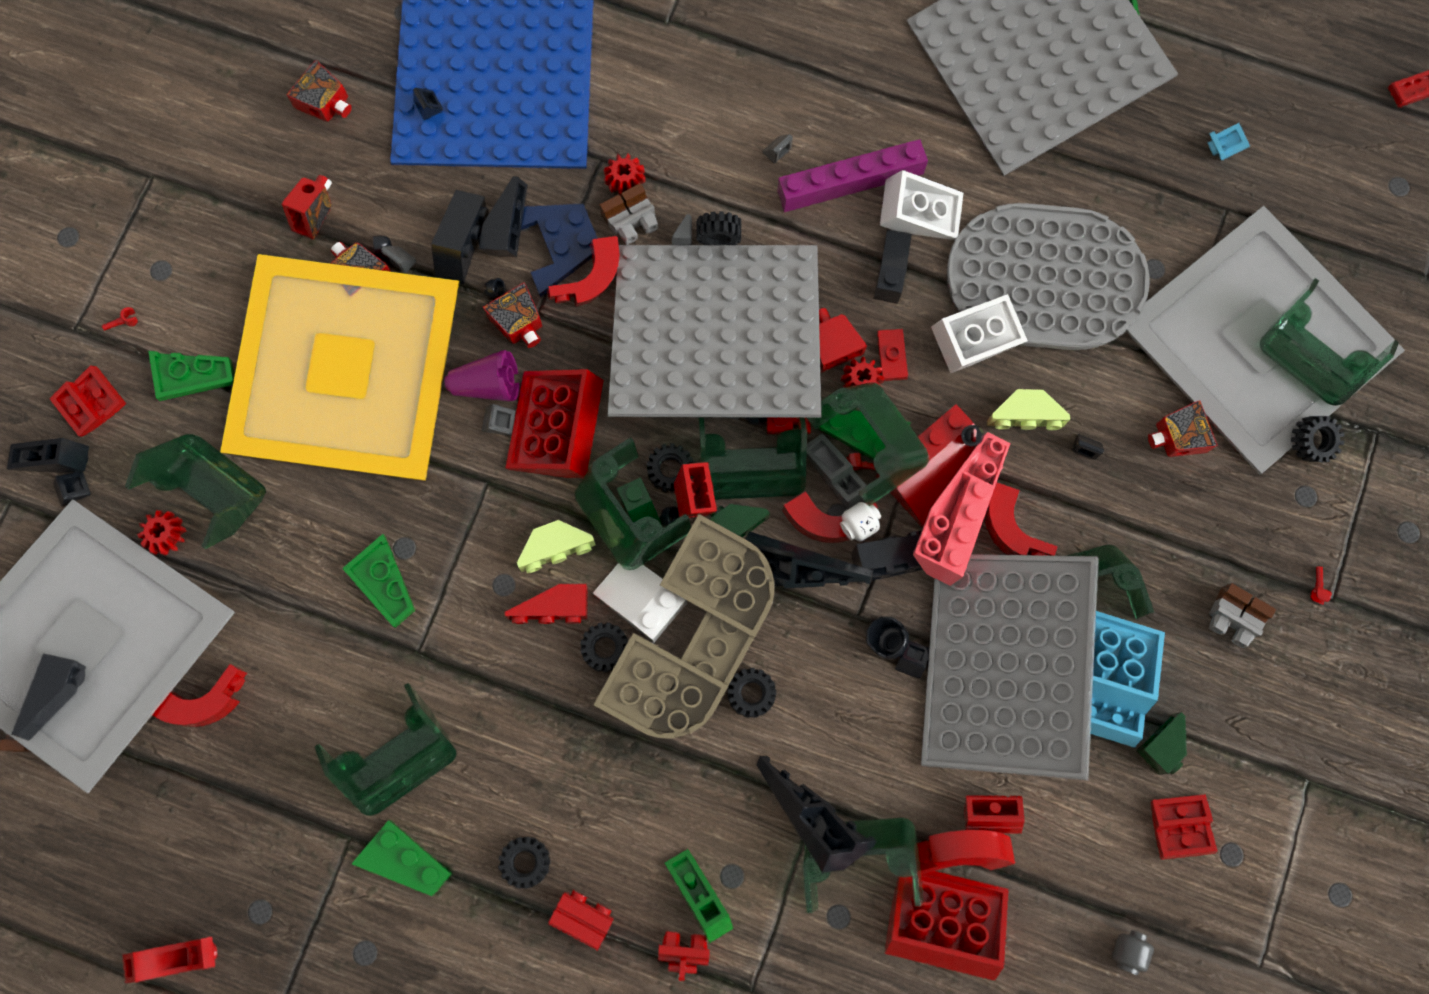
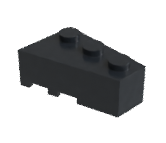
M460 190L455 191L431 243L436 278L456 280L460 284L465 283L483 222L489 214V209L485 205V196Z
M914 531L904 537L897 538V536H891L879 541L856 544L851 553L853 564L873 570L872 581L921 571L923 568L913 556L922 531Z

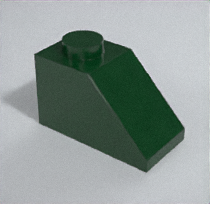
M641 477L617 488L618 496L640 541L664 530Z
M729 504L724 508L721 505L717 508L716 512L710 514L711 518L709 520L743 538L750 531H753L769 519L770 512L764 508Z
M1182 712L1172 714L1136 750L1159 775L1169 773L1172 775L1183 766L1181 761L1187 755L1186 718Z

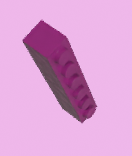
M918 139L779 177L777 193L784 212L883 186L887 178L902 170L917 176L923 175L928 159L921 140Z

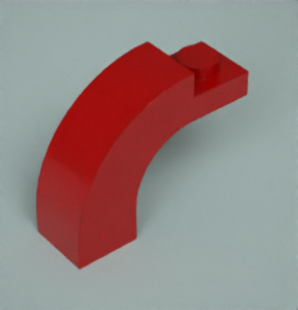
M617 236L592 239L590 243L593 259L591 273L585 279L576 283L548 286L549 300H555V303L569 302L571 297H574L575 307L588 304L603 294L612 282L619 264L620 252Z
M997 482L984 517L988 533L993 542L1006 555L1055 556L1058 546L1030 537L1018 527L1014 517V507L1020 490Z
M806 492L783 506L782 511L789 522L808 538L825 543H839L850 540L840 526L842 516H830L821 512ZM873 499L866 502L868 506L874 505L878 509Z
M229 664L214 687L203 697L186 700L174 691H171L152 715L164 722L183 727H201L217 722L227 716L239 704L240 701L232 695L243 686L245 682L244 677L247 675V672Z
M961 830L929 836L928 841L911 845L915 873L920 875L960 865H975L994 870L1015 864L1011 837L995 831Z
M206 937L122 954L125 984L215 967V960L217 958L216 945L213 943L212 937Z

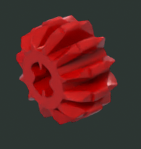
M617 154V161L609 159V167H604V183L606 186H609L611 193L618 191L620 197H622V192L645 182V176L643 175L645 173L644 166L639 165L638 158L631 160L629 154L625 158H621Z
M861 357L860 363L852 359L850 362L851 366H844L843 371L845 374L841 375L840 380L845 383L843 386L844 391L851 390V398L858 394L860 401H864L865 395L873 399L875 392L882 390L880 384L884 382L885 377L879 375L882 372V367L874 368L875 360H871L868 364L865 357ZM862 376L867 378L863 382L858 380Z
M156 510L154 517L150 514L146 515L148 521L146 524L139 523L140 527L144 529V531L137 534L138 538L143 539L141 546L146 549L149 548V552L156 555L160 552L162 555H168L169 549L178 551L177 542H185L184 538L180 537L181 534L187 532L186 528L181 526L183 520L175 517V514L170 511L164 514L161 510Z

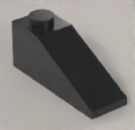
M518 176L512 177L484 221L482 232L479 234V249L490 256L517 257L528 186Z
M887 229L873 299L898 304L903 290L912 234Z
M64 438L11 444L7 469L58 473L85 471L88 463L89 446Z
M43 653L11 735L30 741L76 694L78 687L85 679L86 666L75 660Z

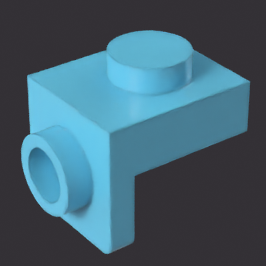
M1239 123L1217 134L1215 131L1209 133L1212 140L1207 142L1213 156L1219 155L1221 161L1250 147Z

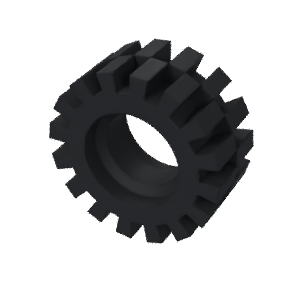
M713 211L711 214L704 213L703 216L700 215L697 219L696 240L699 244L737 245V243L741 242V218H738L736 214L732 215L730 212L724 214V211H719V213Z
M1329 416L1304 417L1302 421L1296 423L1299 429H1293L1292 433L1296 434V437H1291V442H1296L1292 449L1298 450L1296 455L1297 457H1302L1301 460L1330 462V459L1334 460L1337 457L1335 453L1340 454L1342 449L1338 448L1339 445H1344V441H1340V437H1344V432L1338 431L1342 426L1336 424L1337 420ZM1317 429H1319L1322 435V442L1318 449H1316L1313 442Z
M670 443V446L663 444L660 449L655 448L654 453L649 456V462H647L648 476L656 489L660 488L665 493L667 491L675 493L674 482L677 476H664L660 470L662 463L673 459L682 466L683 464H693V459L690 457L688 450H683V446L679 445L676 447L675 443Z
M601 622L597 623L598 625L591 626L588 632L585 631L583 640L580 643V651L590 668L598 672L608 673V671L614 669L628 643V639L624 631L617 625L614 626L608 622L602 624ZM604 637L612 639L615 643L614 653L607 658H602L595 652L596 642Z
M745 668L736 673L728 687V700L732 709L739 715L741 714L747 718H757L767 713L773 706L776 697V685L772 681L771 676L764 673L763 670L755 668ZM756 683L761 687L762 697L758 702L748 703L742 698L741 690L745 684Z
M519 837L511 840L507 846H504L502 854L499 855L500 865L498 867L502 872V878L510 886L513 885L519 889L530 888L542 882L549 872V865H551V860H549L550 854L546 850L545 845L539 842L538 839L531 837ZM522 851L530 852L535 858V866L527 874L518 872L514 866L515 857Z

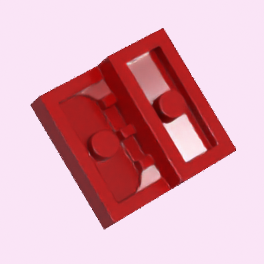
M92 365L74 382L66 381L50 398L51 402L79 437H83L98 428L127 404L99 368Z
M1206 794L1151 801L1153 825L1161 860L1210 855L1218 851L1210 825L1213 822Z

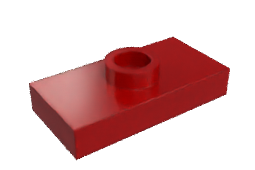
M1429 70L1393 82L1388 86L1398 108L1429 97Z
M903 329L879 330L877 332L880 367H882L881 375L885 377L884 381L907 380L908 370Z

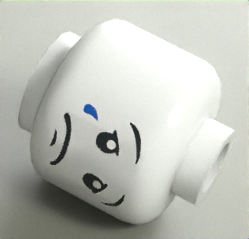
M859 502L842 514L840 526L850 540L855 539L861 542L880 529L879 519L881 515L874 505L868 506L864 502Z

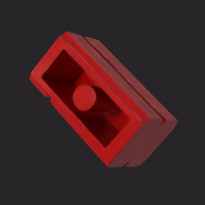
M966 795L964 804L965 830H988L1003 834H1022L1025 822L1022 796Z
M572 890L571 894L567 891L564 892L548 924L598 951L615 917L610 915L612 910L600 903H597L595 907L585 902L587 896L576 890Z

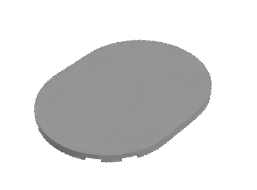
M1014 203L997 206L993 210L978 215L961 231L954 241L948 258L947 284L952 301L959 312L1008 294L1028 340L1020 344L1022 346L1086 350L1115 340L1125 333L1136 321L1143 310L1149 292L1148 264L1144 253H1141L1135 243V238L1124 227H1120L1109 220V217L1081 208Z

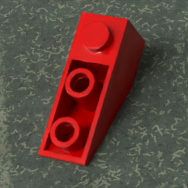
M558 584L507 610L505 617L508 620H512L513 624H527L528 620H538L540 624H554L555 620H565L566 624H580L581 620H588V587L586 584Z

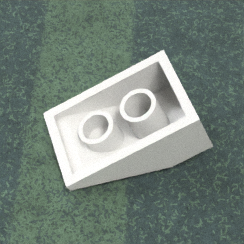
M902 170L886 179L880 226L914 235L955 240L959 233L963 193Z
M1008 294L943 318L931 327L950 373L981 362L1028 341Z
M627 553L593 592L598 599L653 644L687 604V600L660 586L663 579Z

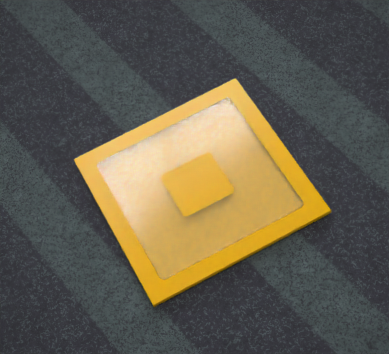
M258 254L220 453L426 481L459 281Z

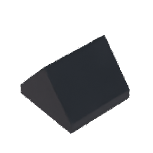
M413 89L414 103L424 121L443 111V107L433 90Z

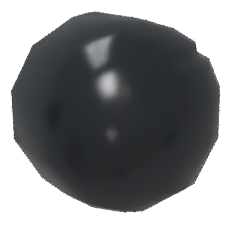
M881 616L872 621L868 627L866 642L879 657L888 660L896 659L908 647L909 633L906 627L896 618Z

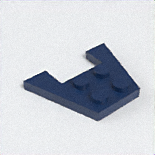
M584 204L524 207L521 230L538 224L554 263L531 272L540 298L547 293L548 286L558 285L592 258L590 243L592 239L598 238Z

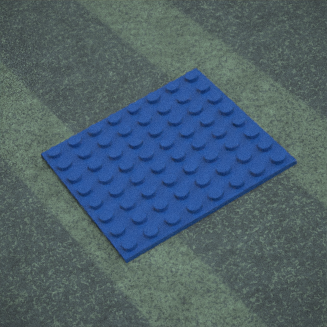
M403 0L391 165L587 169L593 0ZM413 89L433 90L443 107V111L424 121L414 103Z

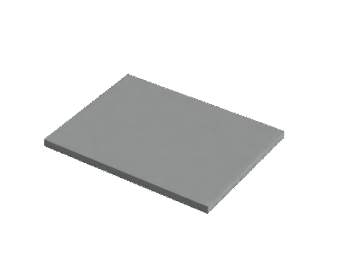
M971 554L964 576L950 586L934 579L921 766L1088 780L1098 578L1097 557Z

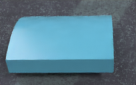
M1096 611L1090 734L1131 747H1135L1143 739L1145 715L1158 701L1165 632Z

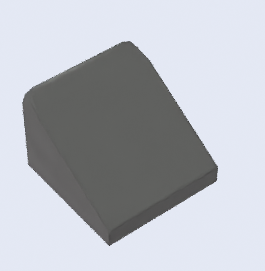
M787 134L777 137L763 150V154L773 163L778 162L791 150L793 136Z
M691 214L685 216L673 234L672 245H692Z
M384 246L381 249L385 259L402 273L406 274L416 262L413 256L399 246Z
M495 404L487 406L482 431L511 436L516 410Z

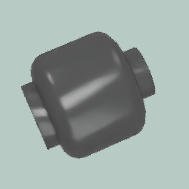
M1131 930L1129 935L1125 933L1119 934L1112 952V958L1117 962L1116 967L1137 976L1139 972H1146L1154 953L1153 946L1146 942L1148 936Z

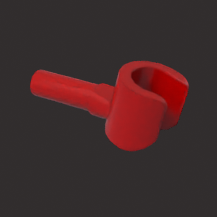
M131 307L124 308L120 313L121 317L102 325L103 330L105 331L123 324L130 327L135 326L138 322L136 317L127 319L128 316L135 314L134 309Z
M860 453L849 454V457H846L852 464L854 471L862 468L879 470L883 467L881 464L862 462Z
M1318 566L1316 567V583L1310 598L1324 605L1325 602L1330 601L1332 592L1323 588V567Z

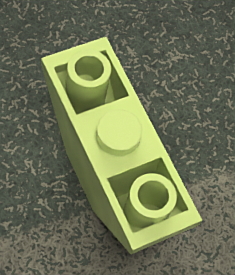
M1017 389L990 416L987 426H995L996 429H1009L1011 426H1021L1023 430H1032L1036 427H1046L1047 430H1059L1069 422L1070 414L1044 390Z
M557 520L533 529L517 564L521 572L533 573L542 569L541 565L552 562V564L563 562L567 559L566 556L573 553L577 555L588 553L592 550L591 547L596 544L591 534Z

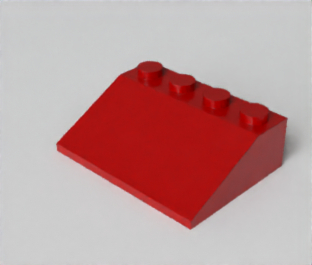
M588 369L524 371L505 468L563 478H586L604 380Z
M957 404L879 469L876 478L922 528L930 508L976 447L968 446L962 441L961 433L963 429L975 424ZM974 429L973 442H976V429Z
M901 863L887 928L884 954L995 981L1004 968L1009 889L937 871L920 875L915 873L913 865Z

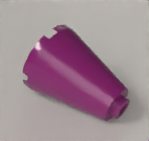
M501 350L450 370L448 376L445 377L447 391H450L453 396L508 402L516 400L519 394V382L514 383V375L518 374V368L513 354L510 351Z

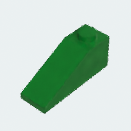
M689 849L665 862V866L709 943L734 929L728 912Z

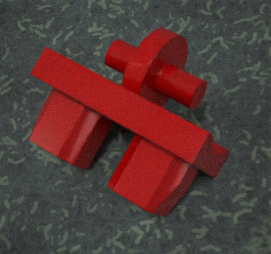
M667 931L662 945H659L658 961L674 962L669 963L668 971L679 972V981H684L685 973L696 974L697 965L708 966L710 950H707L705 935H691L690 948L679 947L680 933Z

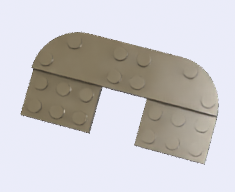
M698 514L660 583V586L707 611L682 658H679L633 633L594 703V706L647 735L657 738L669 739L692 733L710 719L768 615L774 598L773 574L762 552L746 539Z

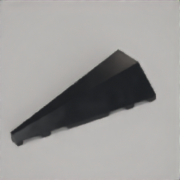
M751 531L746 537V540L756 546L767 559L773 574L774 586H784L786 589L824 587L825 584L839 583L840 586L848 585L850 582L870 584L872 581L873 570Z
M768 756L759 757L756 764L822 873L845 870L875 846L876 840L872 836L865 838L856 831L857 825L851 820L847 823L836 815V808L806 785L801 784L798 786L790 780V773L785 769L781 772L771 765Z

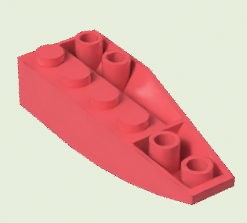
M987 432L984 435L983 441L975 447L930 508L913 556L927 575L950 586L964 576L1010 446L1009 442Z

